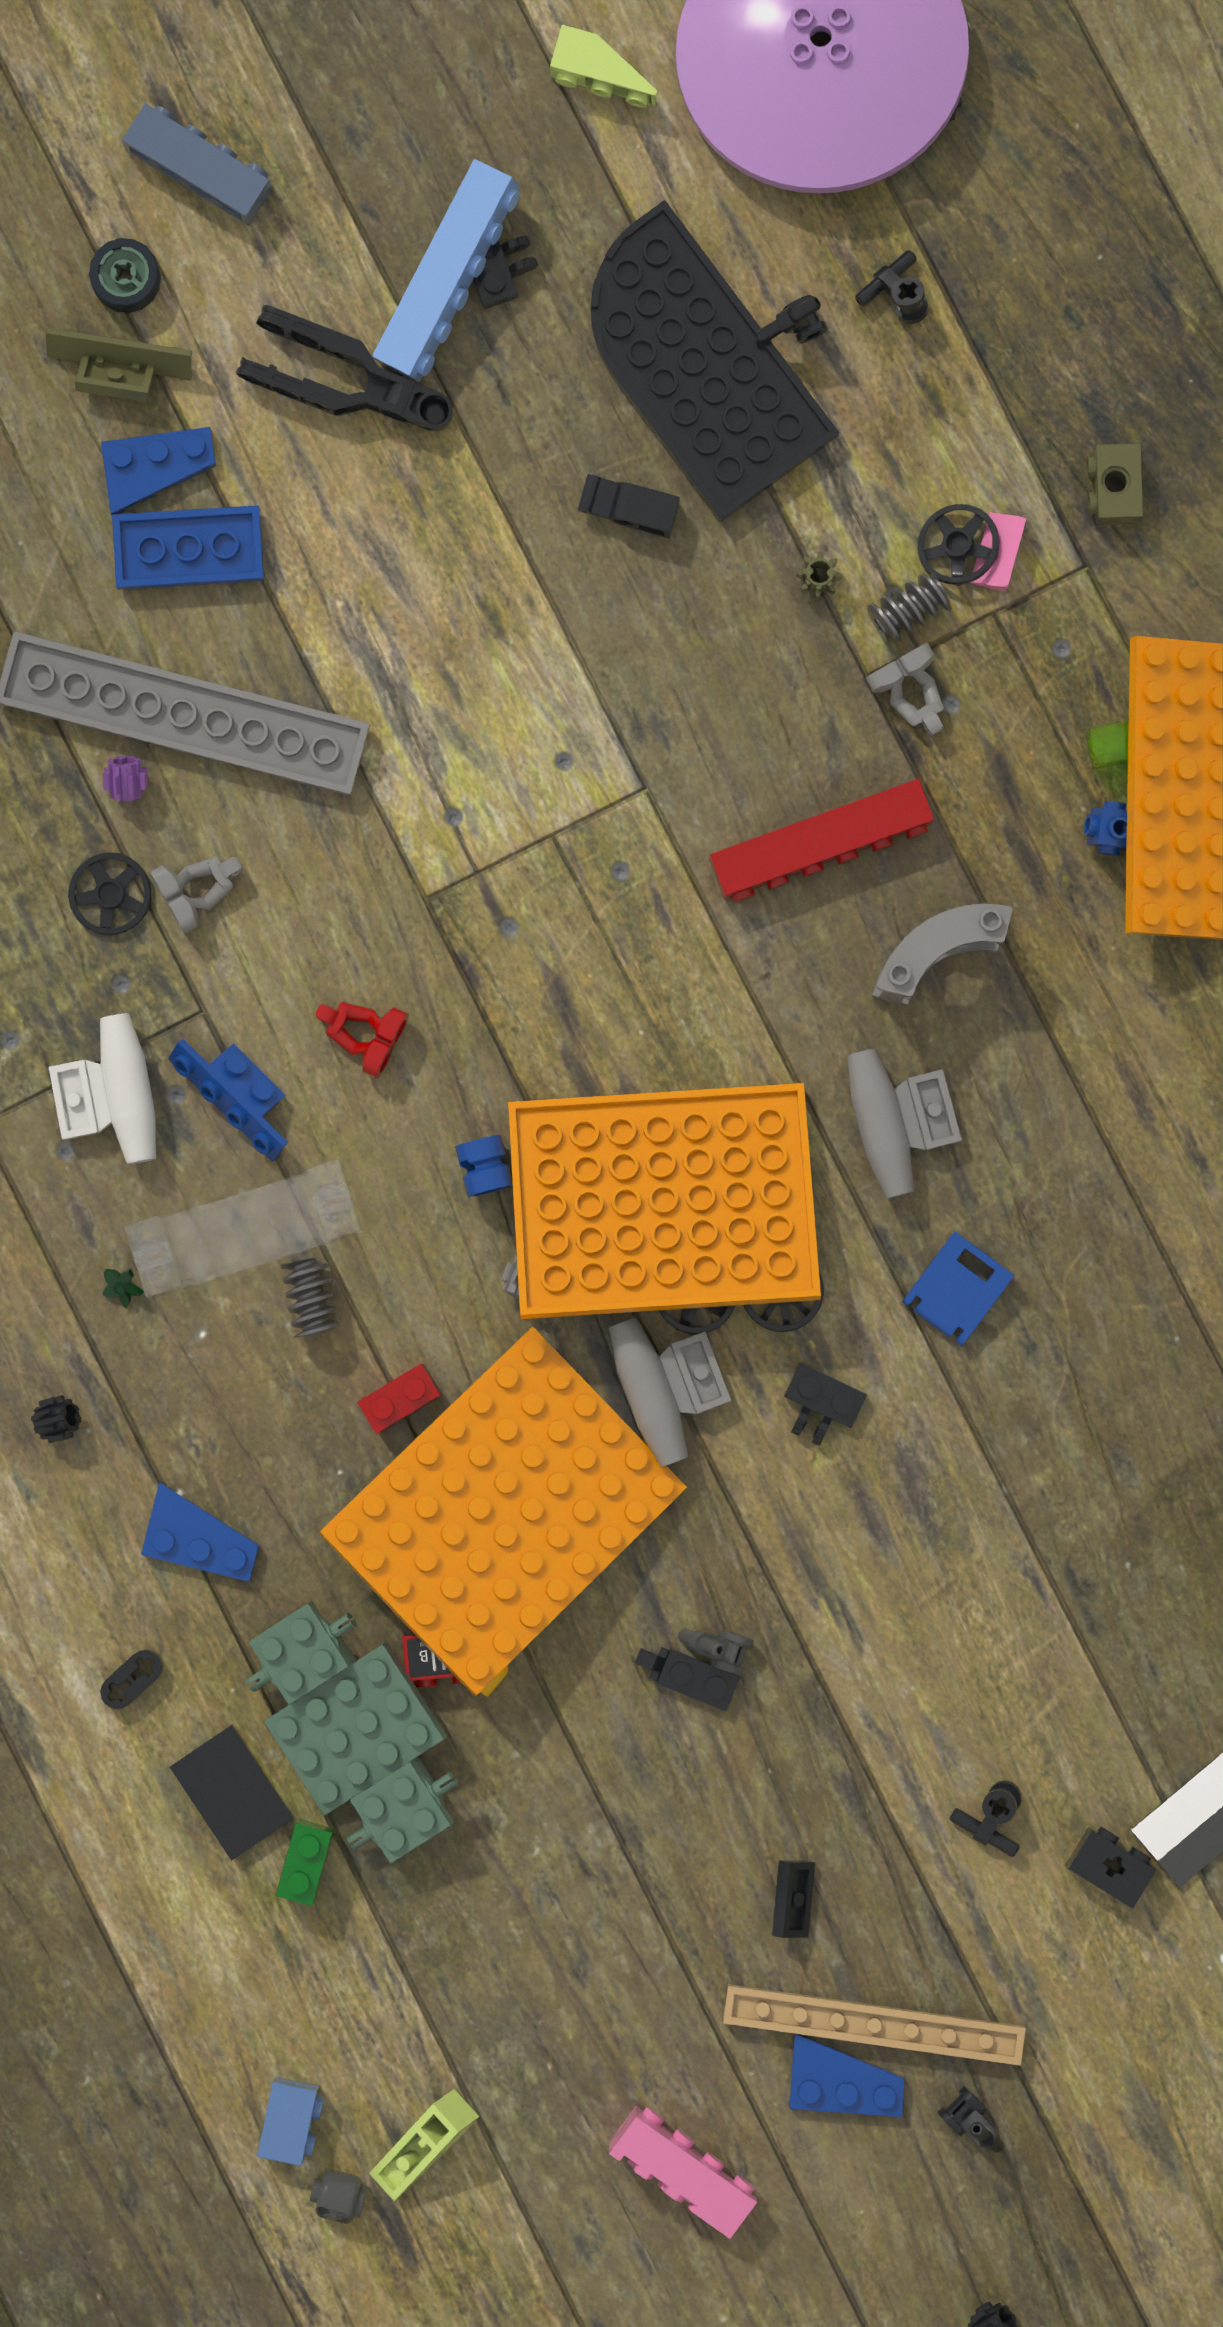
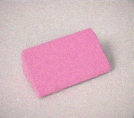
M989 512V516L995 523L999 533L998 558L982 577L970 583L1006 593L1026 518ZM986 523L981 545L992 549V534ZM977 557L973 573L980 569L987 559Z

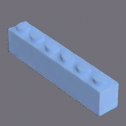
M473 160L372 355L381 365L417 383L420 382L423 376L429 374L435 361L433 355L439 344L447 340L452 328L451 321L456 311H460L466 304L469 296L468 288L473 278H477L484 269L486 263L485 255L490 245H494L502 234L504 218L508 211L514 210L519 201L521 186L513 177L479 160Z

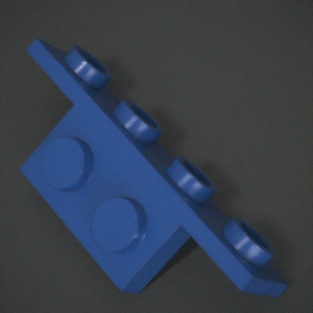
M184 1039L180 1040L168 1058L173 1063L175 1070L180 1075L187 1077L199 1089L203 1098L213 1103L226 1116L227 1121L233 1127L240 1129L252 1141L254 1148L259 1153L266 1155L272 1162L277 1159L288 1142L263 1117L283 1100L285 1094L234 1043L208 1064Z

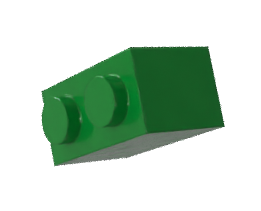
M301 1819L296 1822L278 1884L277 1897L310 1906L314 1904L333 1838L334 1828Z

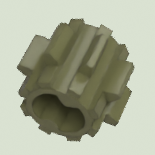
M822 551L819 552L817 559L814 560L807 556L803 557V563L806 567L796 572L797 578L805 580L801 587V592L804 593L809 590L815 592L816 600H819L821 592L824 591L832 595L835 594L833 583L842 580V574L833 569L838 560L836 558L829 561L823 559ZM821 568L826 571L825 582L817 583L812 580L813 569Z

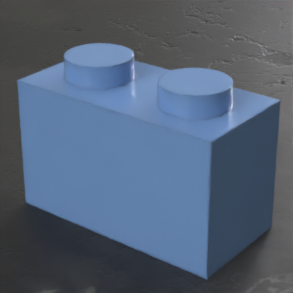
M275 2077L271 2087L257 2157L302 2166L305 2156L312 2157L316 2134L310 2133L312 2119H320L324 2097L317 2096L319 2091L318 2085Z

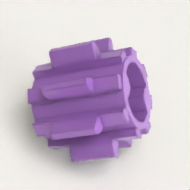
M117 756V758L109 759L108 767H104L103 790H109V797L116 799V801H134V799L143 797V790L147 789L148 769L147 767H142L141 759H137L135 756Z

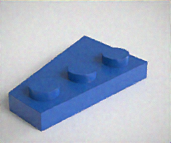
M210 427L101 442L111 515L124 512V509L140 501L144 502L154 497V494L173 485L181 484L216 466Z

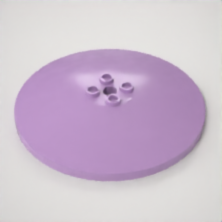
M686 0L681 13L676 41V67L686 108L695 126L715 152L742 173L762 183L784 190L817 194L843 192L876 183L903 169L925 152L948 124L958 105L966 80L969 59L968 26L961 0ZM817 32H826L831 36V41L822 47L815 46L811 42V37Z

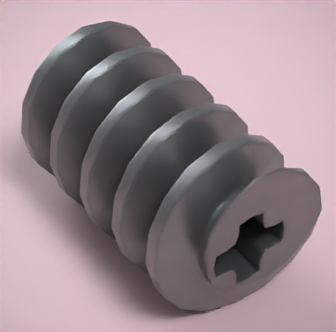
M932 572L931 578L924 573L918 576L919 586L913 581L906 582V593L899 588L894 589V601L888 596H882L880 598L881 609L874 603L867 606L868 614L874 626L886 643V636L891 635L896 641L901 640L899 631L901 627L910 634L914 633L913 620H916L924 627L926 625L924 614L927 612L935 619L939 618L937 606L941 605L948 612L952 610L943 586Z
M316 1258L281 1264V1269L292 1271L291 1274L283 1278V1282L295 1285L293 1289L286 1292V1297L298 1300V1302L288 1308L290 1313L300 1314L299 1318L291 1322V1326L303 1329V1331L294 1336V1338L329 1332L339 1326L338 1321L327 1319L328 1315L336 1311V1307L324 1304L326 1300L334 1296L333 1292L324 1291L321 1288L331 1282L330 1277L319 1276V1272L327 1268L328 1263L316 1261Z

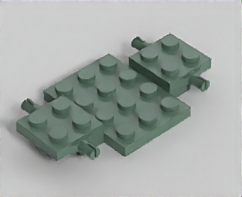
M310 1601L249 1641V1644L260 1659L263 1669L246 1678V1683L249 1685L260 1678L259 1682L249 1687L253 1692H256L270 1681L278 1687L288 1706L264 1721L324 1816L348 1800L351 1801L360 1815L364 1826L347 1836L348 1843L362 1837L354 1842L351 1848L357 1850L372 1839L379 1845L391 1864L454 1823L444 1807L442 1794L458 1786L457 1778L444 1785V1783L455 1776L449 1771L434 1782L418 1757L448 1736L387 1642L359 1660H356L341 1635L357 1626L355 1619L342 1626L343 1623L353 1618L350 1613H346L331 1624L321 1615L313 1601Z

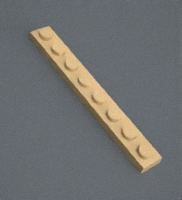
M731 1984L727 1986L723 2024L1021 2066L1026 2031L1025 2026Z

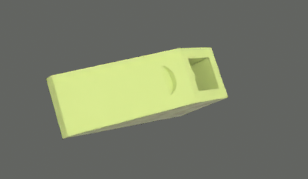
M566 25L561 26L550 64V77L555 78L558 84L569 88H575L577 85L591 88L590 91L593 94L605 98H610L612 95L626 98L627 103L636 107L644 108L647 104L656 107L657 90L599 35Z

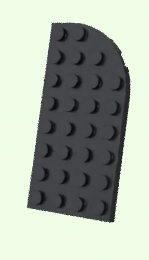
M666 200L644 214L620 234L606 252L592 289L591 324L598 352L614 380L722 522L837 438L839 431L771 341L765 344L759 342L756 334L761 327Z

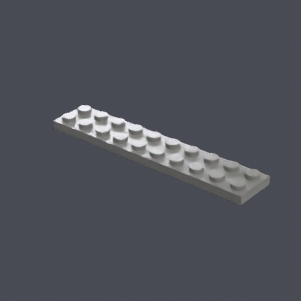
M15 631L12 635L0 679V705L348 796H352L370 729V723Z

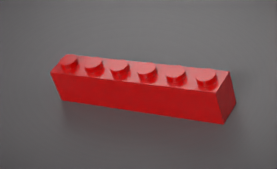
M918 778L712 853L709 860L724 900L733 897L734 903L755 896L754 889L767 885L769 890L782 887L790 883L788 877L802 872L803 877H809L825 870L823 864L837 860L838 865L853 861L859 858L858 851L869 847L872 848L873 852L886 849L894 845L892 839L906 834L908 840L929 832L927 826L932 825L934 818Z

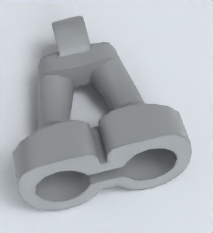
M927 642L875 671L865 679L873 693L885 692L891 689L890 705L911 726L914 727L921 723L927 735L933 736L943 728V724L937 714L944 709L935 679L924 671L935 659V655ZM907 676H913L922 686L925 706L921 709L916 708L903 698L902 682Z
M214 856L185 866L178 875L165 865H161L149 873L185 935L199 927V917L196 909L211 910L233 889L230 879L241 874L242 868L236 857H231L220 863L218 858ZM213 875L216 880L203 898H189L183 894V887L194 878Z

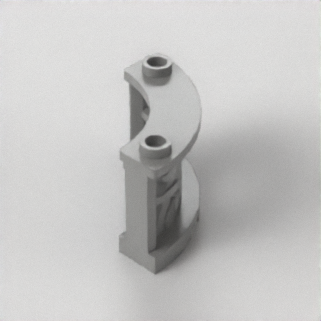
M972 904L956 907L927 919L912 930L895 948L878 977L871 997L907 1006L919 980L939 961L948 956L967 951L997 953L1000 943H1003L1006 938L1012 907L999 904Z

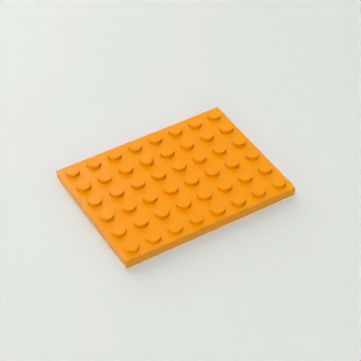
M804 1083L508 1102L521 1319L821 1300Z
M532 1326L318 1534L474 1696H477L687 1486L667 1466L660 1467L652 1451L641 1438Z

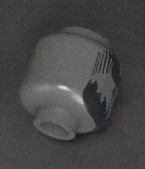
M328 2170L324 2174L322 2181L315 2179L310 2202L316 2203L315 2211L320 2218L348 2224L353 2220L354 2216L360 2218L367 2188L362 2187L361 2179L356 2175Z

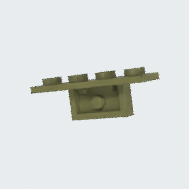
M47 328L46 330L47 357L80 362L75 380L76 391L148 403L155 375L187 380L192 379V351L146 344L140 341L109 338L103 335L96 336L70 330Z

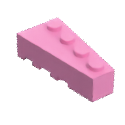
M635 2106L609 2141V2154L618 2161L625 2155L629 2158L627 2162L634 2168L635 2173L645 2180H652L653 2177L657 2178L660 2181L658 2186L665 2194L680 2203L686 2200L690 2203L688 2208L692 2213L731 2239L757 2204V2197L752 2193L755 2187L740 2175L733 2179L722 2170L725 2165L711 2153L707 2152L703 2156L693 2149L692 2146L695 2142L682 2131L677 2129L672 2133L662 2125L665 2121L664 2118L653 2109L646 2107L643 2111L638 2106Z

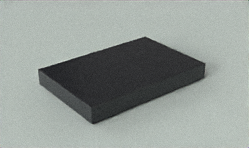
M233 1724L170 1766V1769L231 1861L294 1819L293 1814Z

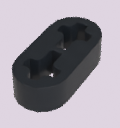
M149 1649L140 1650L132 1655L102 1684L100 1693L104 1704L113 1709H121L131 1704L162 1674L163 1660L160 1655ZM140 1657L143 1660L152 1658L155 1662L151 1667L154 1674L150 1676L148 1673H144L136 1680L132 1674L140 1667L137 1660ZM128 1679L132 1684L124 1691V1695L127 1697L125 1701L120 1698L113 1701L109 1696L112 1693L111 1683L113 1682L118 1686Z

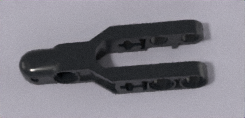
M263 305L262 313L256 322L258 326L286 339L364 368L368 375V386L364 393L358 392L348 395L310 379L304 378L302 381L279 372L274 365L270 364L269 367L246 360L244 357H242L240 367L236 371V375L240 378L335 416L369 409L400 422L411 423L429 431L443 430L452 421L453 409L447 396L410 379L379 368L362 341L278 308Z

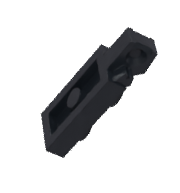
M661 1647L659 1655L640 1648L635 1660L636 1664L652 1670L649 1679L656 1681L657 1684L723 1711H727L740 1678L739 1675L711 1666L709 1663L672 1648L668 1650Z

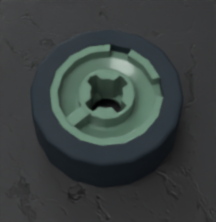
M119 238L108 241L96 251L90 262L89 277L96 296L105 306L116 312L131 313L142 310L154 300L160 289L161 274L156 258L146 245L135 239ZM123 270L131 271L132 279L119 280L120 272Z

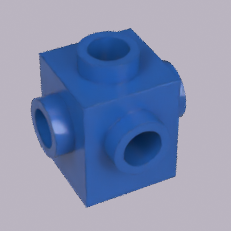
M1104 801V807L1091 808V813L1086 816L1084 822V835L1087 836L1086 845L1098 847V853L1104 855L1120 856V850L1126 851L1127 810L1125 803Z

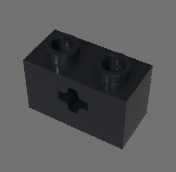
M1101 1826L1097 1832L1088 1827L1065 1866L1133 1909L1156 1872L1148 1864L1152 1858L1133 1846L1129 1852L1117 1845L1120 1838ZM1116 1856H1119L1117 1858V1862L1121 1865L1119 1871L1117 1872L1112 1869L1109 1873H1106L1108 1867L1104 1864L1105 1859L1113 1860Z

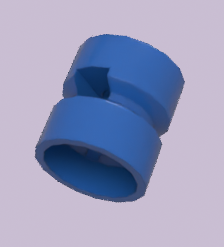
M501 1135L489 1136L455 1146L460 1167L467 1169L463 1180L468 1197L480 1196L513 1186L509 1165L502 1163L506 1153Z

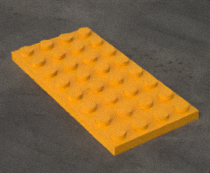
M1134 636L1130 638L1125 934L1223 940L1222 643Z

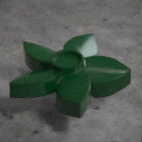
M105 1269L104 1278L108 1285L102 1295L109 1298L118 1295L120 1302L126 1309L131 1302V1295L140 1296L144 1293L139 1286L131 1283L134 1279L131 1269L123 1271L122 1274L114 1269Z

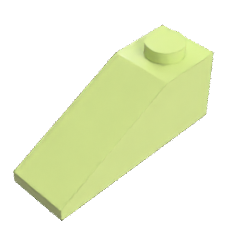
M453 2089L430 2106L369 2174L393 2201L397 2200L479 2118V2115Z

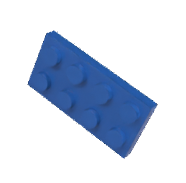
M259 505L112 515L117 590L264 581Z

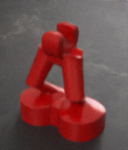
M341 1002L336 1010L321 1004L316 1011V1017L329 1025L326 1030L327 1036L351 1056L363 1054L362 1072L377 1079L385 1070L392 1050L400 1039L409 1018L408 1013L393 1007L380 1019L374 1009ZM347 1020L368 1023L375 1030V1038L370 1042H357L344 1028Z

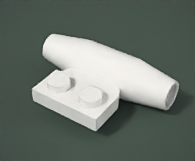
M129 1013L100 1018L101 1064L88 1060H79L49 1067L62 1140L98 1134L112 1124L127 1165L155 1160V1109L145 1056Z

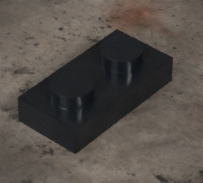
M779 1860L772 1936L781 1938H809L815 1862Z

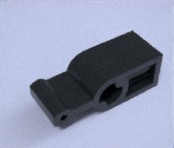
M588 474L578 511L609 519L625 527L670 539L680 504V497L626 482L618 483Z

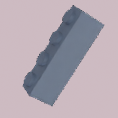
M145 103L122 138L125 150L249 226L272 191L270 180L267 178L268 173L252 162L248 166L236 159L238 155L229 147L221 143L216 147L205 140L207 136L198 128L190 124L185 128L174 121L176 117L167 109L159 105L154 109Z

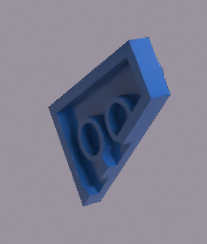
M159 1482L141 1555L250 1582L259 1544Z
M794 2034L789 2109L902 2117L904 2077L840 2052L831 2046L809 2039L807 2036Z

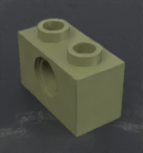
M1141 443L1096 445L1093 456H1087V478H1093L1094 492L1088 493L1089 515L1095 514V525L1139 524L1143 518ZM1109 477L1120 479L1123 483V490L1111 492L1105 486V479Z

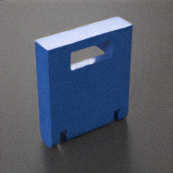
M954 1230L905 1296L902 1303L908 1307L914 1301L915 1296L921 1298L922 1300L914 1309V1312L949 1338L959 1326L963 1329V1332L957 1337L956 1343L962 1346L1015 1275ZM964 1249H967L994 1269L986 1281L957 1261Z

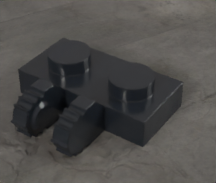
M517 237L516 239L506 241L502 245H500L498 240L494 245H490L485 255L486 263L483 271L477 278H473L484 310L518 298L512 278L532 271L539 266L536 258L533 257L524 258L510 266L507 265L505 256L523 251L531 245L528 237Z
M799 1363L784 1397L803 1405L791 1433L799 1436L806 1426L810 1410H814L824 1415L812 1436V1443L820 1446L832 1419L852 1428L867 1394Z

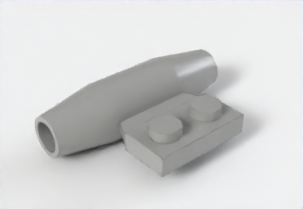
M876 1048L850 1054L847 1056L851 1101L871 1169L885 1199L914 1192L910 1148L927 1151L962 1141L943 1069L907 1078L894 1089Z
M637 1318L609 1327L617 1374L637 1427L660 1467H664L688 1458L680 1413L698 1414L731 1401L706 1332L704 1331L672 1343L658 1356Z

